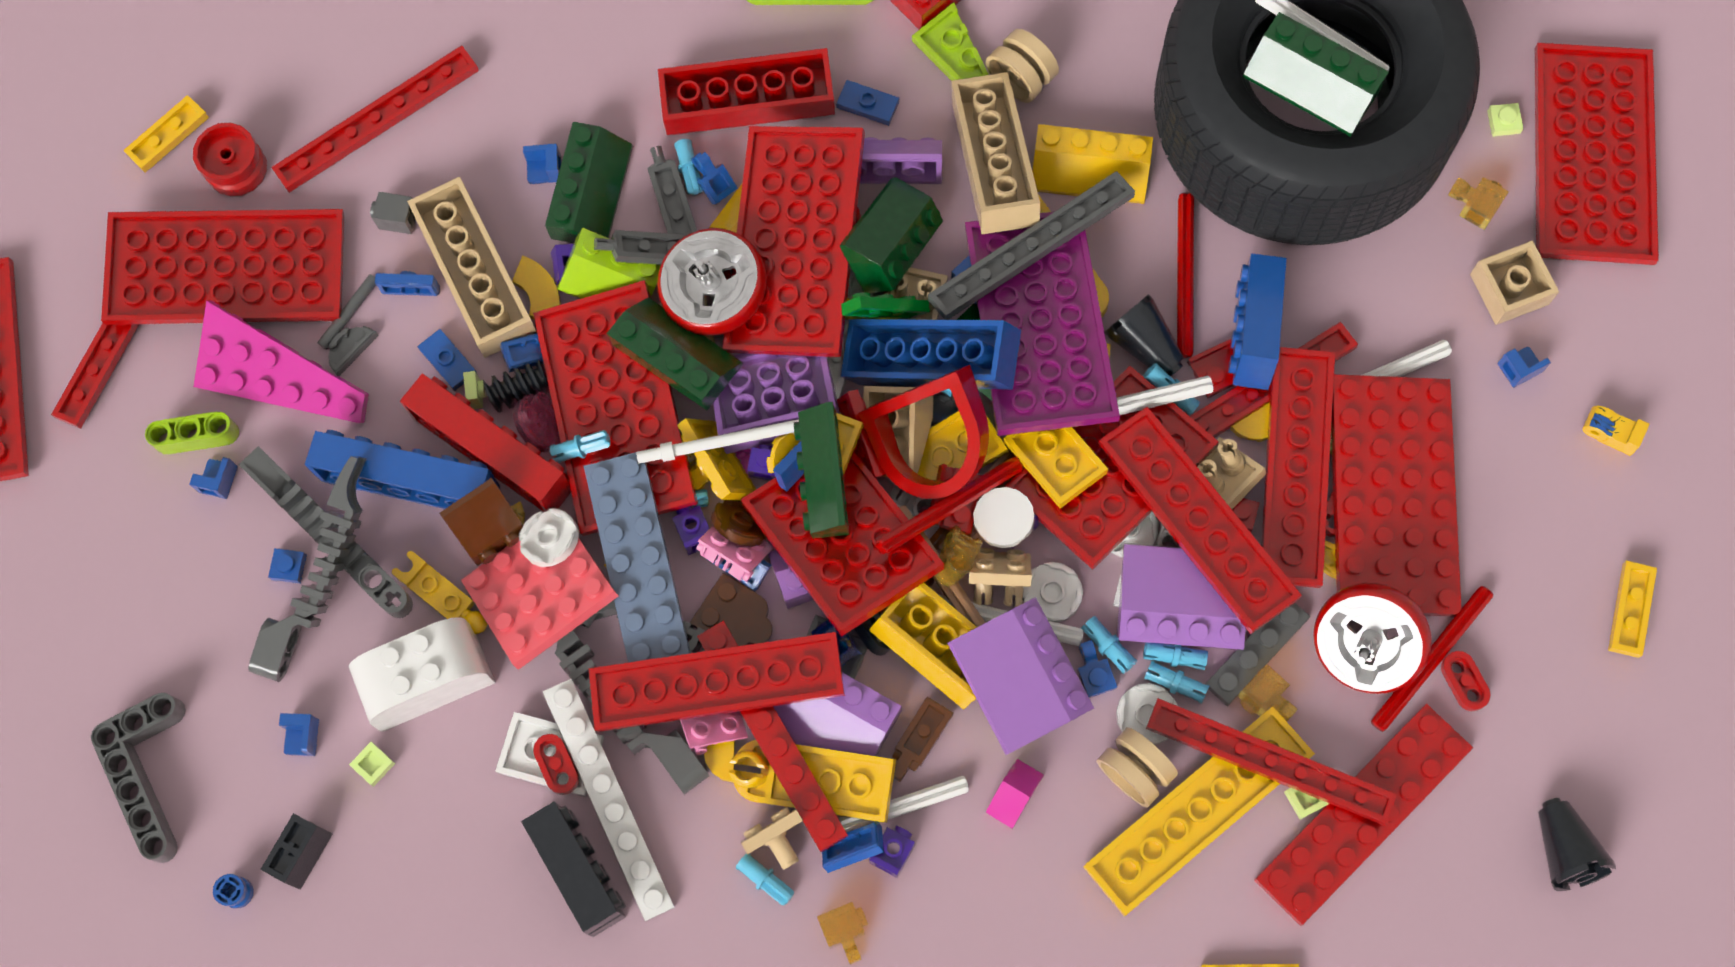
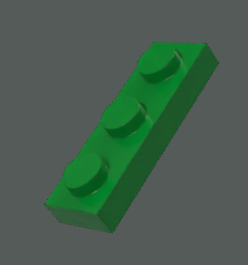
M862 292L852 295L851 300L841 304L842 316L911 320L930 312L928 300H916V296L893 298L892 294H883L870 297V293Z

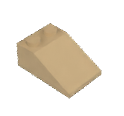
M864 386L863 400L865 401L866 408L915 387ZM933 395L888 413L899 451L907 465L917 474L933 419Z

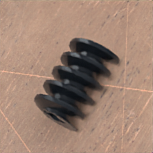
M539 359L536 360V369H533L529 363H526L525 373H522L515 367L514 377L512 378L504 371L503 381L501 382L495 375L491 376L492 385L490 386L483 380L490 403L498 413L503 411V402L509 409L513 408L514 398L521 405L524 404L525 394L532 401L535 400L536 390L543 397L546 396L547 386H549Z

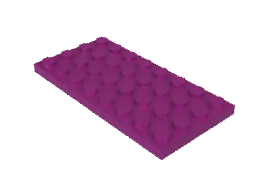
M1053 212L1040 213V221ZM979 221L965 222L971 266L1030 227L981 234ZM1084 230L976 301L979 320H1004L1022 330L1013 390L990 389L998 436L1119 421L1120 414L1086 231Z

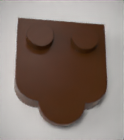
M722 573L690 621L694 628L697 629L699 627L706 631L724 620L738 646L767 642L773 631L772 624L767 618L769 609L766 600L725 573Z

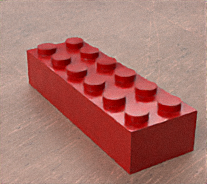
M827 48L658 69L662 117L667 136L835 115Z
M423 373L419 376L400 400V403L413 420L469 460L487 465V469L491 471L497 480L542 512L550 511L549 509L551 508L559 509L570 495L571 489L568 475L563 472L565 469L558 462L551 458L547 462L540 456L541 452L529 442L523 445L516 439L518 437L516 433L505 425L499 428L493 422L494 418L484 410L479 409L476 412L470 406L471 402L458 392L453 395L447 390L448 386L439 378L433 376L430 379Z

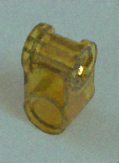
M953 526L942 544L939 558L944 563L945 569L935 575L938 582L944 586H953L972 569L983 541L979 538L973 539L963 533L961 527Z

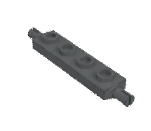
M656 146L659 154L657 156L655 147H652L650 152L654 164L647 169L667 233L688 235L697 231L675 160H665L661 146ZM693 267L690 273L696 278V274L693 270L697 267Z
M615 230L611 239L595 237L594 250L611 251L615 262L661 264L671 247L686 235Z

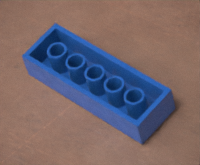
M849 319L840 377L858 385L917 387L970 365L978 389L1013 390L1022 330L1004 320Z
M327 430L326 433L315 431L304 464L321 482L335 485L340 472L350 456H361L366 458V462L358 478L356 490L446 509L490 478L493 479L499 490L501 487L491 471L487 469L488 466L483 463L470 461V464L460 463L457 458L449 455H441V458L430 456V453L416 448L412 449V452L401 450L399 445L384 442L383 446L373 444L372 440L362 436H355V439L346 438L344 434L335 430Z

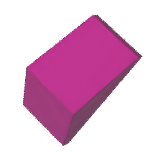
M1017 759L1000 784L985 813L1013 829L1044 774Z

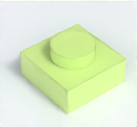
M1519 103L1489 106L1487 113L1492 136L1521 134L1524 128Z
M475 371L463 372L465 398L471 402L470 406L473 409L483 408V398L487 397L483 380H480Z
M370 742L349 765L374 787L396 763L373 742Z
M1289 788L1284 792L1300 820L1329 805L1325 801L1293 788Z

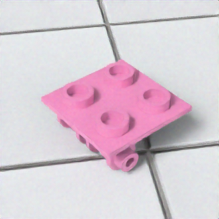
M712 526L698 540L699 544L696 548L700 551V556L712 563L716 561L715 565L717 567L726 559L727 561L722 570L726 572L731 564H733L728 573L739 581L745 580L748 582L754 573L753 570L774 549V546L766 542V540L759 546H741L720 535Z
M739 711L680 720L691 751H695L696 755L706 753L708 745L748 738Z

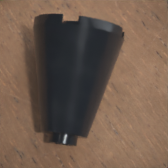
M1149 294L1104 332L1109 339L1147 367L1157 363L1169 376H1172L1183 367L1180 361L1184 356L1154 299Z
M1553 798L1542 804L1543 808L1538 812L1551 884L1554 890H1571L1569 886L1571 883H1579L1580 887L1587 886L1612 873L1610 868L1616 869L1613 859L1568 801Z

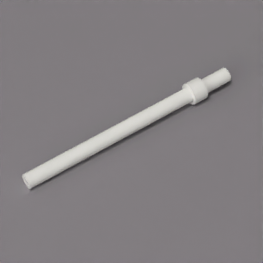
M799 419L673 445L672 442L662 443L658 448L636 452L638 464L660 459L666 462L675 460V456L794 433V422H799Z

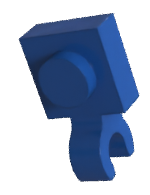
M699 152L691 158L693 165L703 174L697 182L712 204L719 203L738 189L724 165L719 164L715 167L706 152L702 154Z
M1092 640L1081 643L1079 651L1085 666L1079 667L1077 671L1088 697L1091 698L1117 689L1118 687L1108 659L1098 661Z

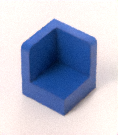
M557 144L523 146V154L527 161L528 183L557 182L562 163Z
M1525 347L1518 352L1514 348L1505 353L1497 364L1512 387L1515 388L1543 373L1551 364V361L1546 358L1539 362L1531 348Z
M223 457L222 461L209 459L203 475L193 474L189 485L199 493L227 499L238 466L230 458Z
M280 713L279 726L286 729L284 754L315 756L319 719L311 714Z

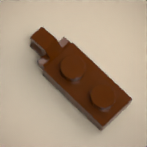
M929 697L925 699L894 748L895 752L892 758L897 760L894 779L901 782L909 769L916 772L919 766H922L954 714L952 711Z

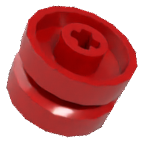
M231 122L213 125L197 138L193 147V161L198 171L205 177L209 185L220 194L230 197L243 196L255 190L262 183L267 172V159L262 149L256 143L251 133L241 125Z

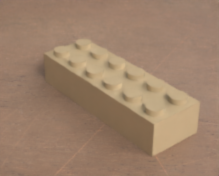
M1008 72L951 81L952 106L981 234L1032 227L1040 221V200Z
M457 177L408 200L407 202L484 358L501 351V342L537 333L461 178Z

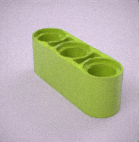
M217 411L157 420L149 424L145 430L146 441L162 454H175L233 444L239 437V428L236 423L225 413ZM227 424L224 431L217 433L221 425ZM197 428L195 435L188 438L189 432ZM168 433L166 439L159 442V438L163 434Z

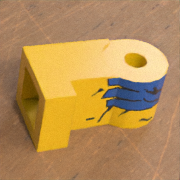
M1593 406L1582 430L1585 434L1597 439L1599 442L1631 456L1640 447L1650 423L1640 419L1633 421L1616 414L1609 408Z

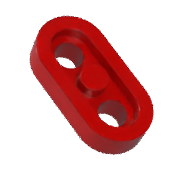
M1454 651L1448 654L1441 663V671L1457 702L1467 711L1474 712L1482 709L1489 703L1491 693L1473 658L1463 651ZM1452 664H1458L1461 667V673H1455L1452 670ZM1468 691L1475 693L1476 701L1468 699Z
M545 734L539 737L534 744L533 752L548 787L559 795L573 792L579 783V775L565 743L554 734ZM548 747H556V753L553 756L549 757L546 755ZM562 774H567L569 777L568 782L563 785L559 784V777Z

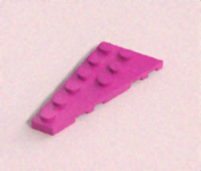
M206 301L193 387L356 423L365 422L369 393L342 377L335 376L322 368L320 364L313 360H308L298 354V351L261 329L254 328L244 322L239 316L222 309L214 301Z

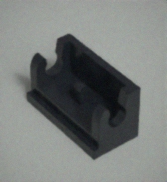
M293 813L260 870L285 884L301 890L333 834Z

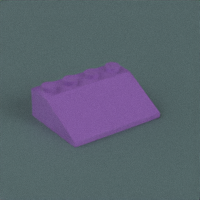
M745 353L734 355V357L743 362V365L713 403L718 435L799 419L798 412L825 402L833 401L836 413L840 414L828 357ZM777 436L725 446L723 448L726 454L758 447L761 444H771Z
M1124 544L1117 636L1120 641L1244 650L1245 626L1182 548Z
M1036 597L947 643L1005 755L1094 709Z
M843 672L845 696L774 706L795 744L877 756L902 712L901 705Z

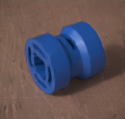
M234 874L221 876L213 886L214 899L219 904L231 908L245 907L251 902L254 893L252 883L248 879Z

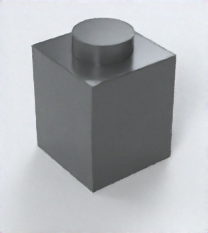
M378 192L377 199L372 202L370 208V216L378 229L412 234L416 218L407 201L413 198Z

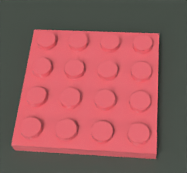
M579 536L573 553L563 562L554 566L540 567L532 564L521 553V541L519 540L512 547L507 546L498 552L493 561L482 564L461 579L511 663L518 670L619 597Z

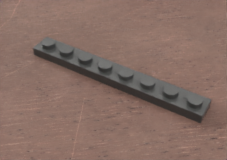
M1117 171L929 293L928 301L944 320H949L1134 198L1135 190Z

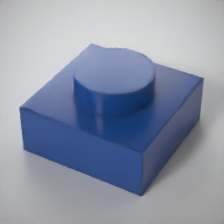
M274 548L268 578L275 581L301 584L307 554L301 551Z

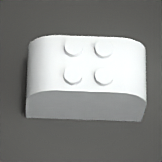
M460 617L441 620L367 651L349 664L351 675L369 723L381 732L496 683L477 634L473 632L467 620Z

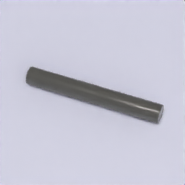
M368 275L342 309L340 319H335L317 342L318 345L326 350L328 349L335 335L341 332L376 286L374 276Z

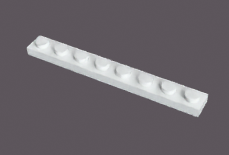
M572 679L543 691V695L644 921L674 908Z

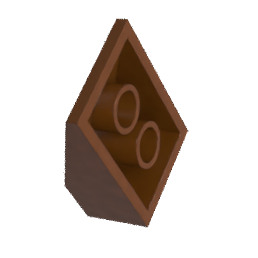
M492 478L439 513L477 566L482 563H490L498 555L499 551L507 546L512 547L518 543L520 531L523 528L522 522Z

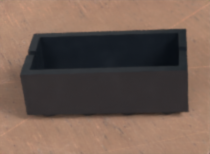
M553 801L521 821L583 933L594 937L626 917L622 911L626 907L618 891L609 888L606 882L611 880L602 863L599 864L597 860H593L591 855L595 853V850L586 836L584 837L582 833L578 834L576 828L580 824L571 809L569 810L566 805L561 807Z

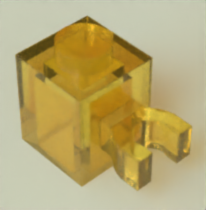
M1458 177L1448 196L1466 203L1459 215L1460 217L1485 230L1509 191L1504 189L1500 183L1488 180L1485 177L1482 178L1476 189Z
M1267 664L1238 695L1241 699L1240 704L1252 715L1257 713L1261 716L1273 706L1288 721L1298 710L1281 696L1290 684Z
M850 902L817 916L829 948L832 949L842 944L850 965L861 961L862 959L854 939L865 935L863 927L868 925L862 907L855 909L853 902Z

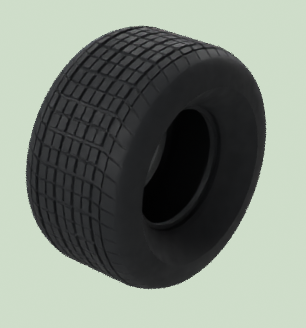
M1178 0L1167 26L1154 88V111L1159 138H1162L1161 144L1165 155H1168L1167 159L1174 172L1176 171V175L1187 190L1214 215L1246 233L1286 244L1324 245L1356 239L1387 226L1414 207L1434 185L1472 116L1479 87L1480 58L1475 29L1462 0H1288L1390 67L1384 84L1377 95L1378 110L1369 118L1360 122L1351 137L1339 130L1315 131L1285 122L1261 103L1254 93L1249 80L1243 77L1246 70L1245 64L1253 57L1261 39L1275 19V14L1256 3L1255 0Z

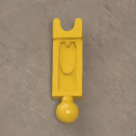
M413 551L407 552V557L413 563L410 571L402 572L398 568L392 569V575L443 617L446 619L457 617L466 619L475 634L485 631L487 622L481 612L470 610L475 605L474 601Z

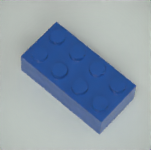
M1251 253L1248 264H1242L1240 281H1237L1235 291L1238 305H1235L1233 323H1236V327L1232 332L1231 348H1234L1233 355L1230 356L1228 373L1233 374L1232 385L1264 390L1269 389L1279 360L1287 258Z

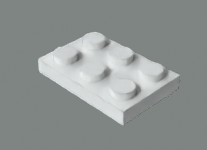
M514 712L495 772L548 787L534 756L533 748L537 739L545 734L557 735L564 742L557 724ZM596 734L602 746L604 737L603 735ZM550 746L546 750V755L549 757L556 753V747ZM562 774L558 779L559 784H566L569 779L568 775ZM579 775V783L571 793L586 797L587 791Z

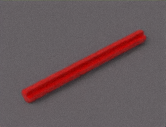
M1181 193L1178 198L1177 345L1184 358H1190L1194 353V196L1191 193Z
M1013 457L1006 460L957 492L947 496L878 538L876 545L882 554L893 551L1023 470V465L1020 463L1019 458Z
M1480 586L1462 607V610L1432 644L1428 662L1420 675L1407 686L1394 691L1372 718L1371 724L1376 729L1383 732L1389 727L1490 602L1494 594L1488 588Z

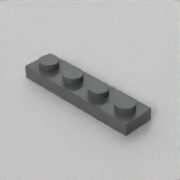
M1296 603L1292 604L1252 633L1244 642V650L1237 649L1205 685H1210L1209 690L1228 707L1307 622L1310 616Z

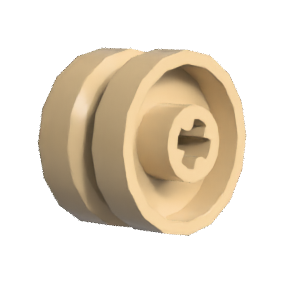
M1023 29L1013 30L1003 40V45L997 47L986 58V66L990 75L1008 72L1014 98L1024 103L1033 101L1042 91V85L1049 84L1059 72L1057 60L1048 47L1032 33Z
M1126 727L1115 740L1118 750L1107 748L1096 762L1105 775L1126 795L1148 808L1159 796L1156 785L1167 787L1178 775V772L1172 762L1151 741L1134 729Z

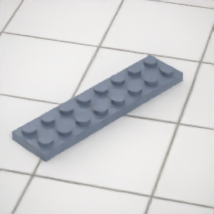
M635 452L584 466L610 584L619 596L614 599L628 662L691 653L647 463L638 464Z

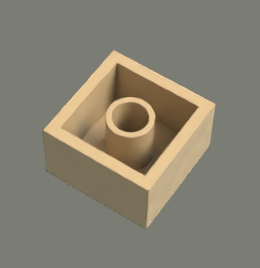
M1533 240L1478 261L1470 273L1495 325L1545 307L1559 293Z

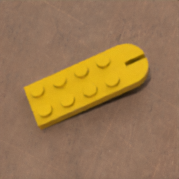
M757 740L743 745L730 760V763L761 768V773L728 769L729 775L739 794L753 802L795 808ZM796 744L836 815L887 822L896 759Z

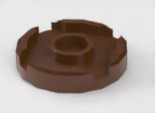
M724 500L723 503L718 502L715 505L711 521L713 527L720 535L741 546L753 547L765 542L767 537L743 507L741 500Z

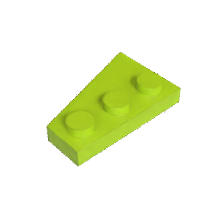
M954 2L912 35V42L951 81L989 75L976 47L972 44L965 24L962 23L958 15V9Z

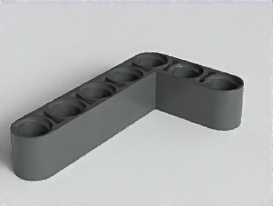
M167 693L155 694L103 721L91 733L94 749L139 852L143 857L159 863H165L173 859L177 853L178 846L134 746L176 725L185 716L186 709L183 702ZM171 702L170 712L163 716L162 709L164 705ZM143 717L142 726L138 730H134L136 720ZM114 732L115 738L113 742L107 745V736ZM126 758L127 764L125 769L118 772V764ZM138 785L139 792L134 799H130L131 789ZM150 812L151 820L148 825L143 827L141 823L142 818L146 813ZM159 840H162L163 848L161 852L155 855L154 845Z

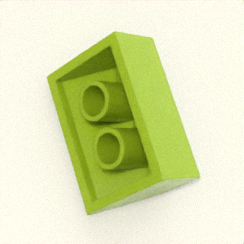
M585 228L581 229L574 242L557 290L582 299L645 280L648 284L650 296H652L657 284L661 264L615 262L611 251L594 250L595 237L609 238Z

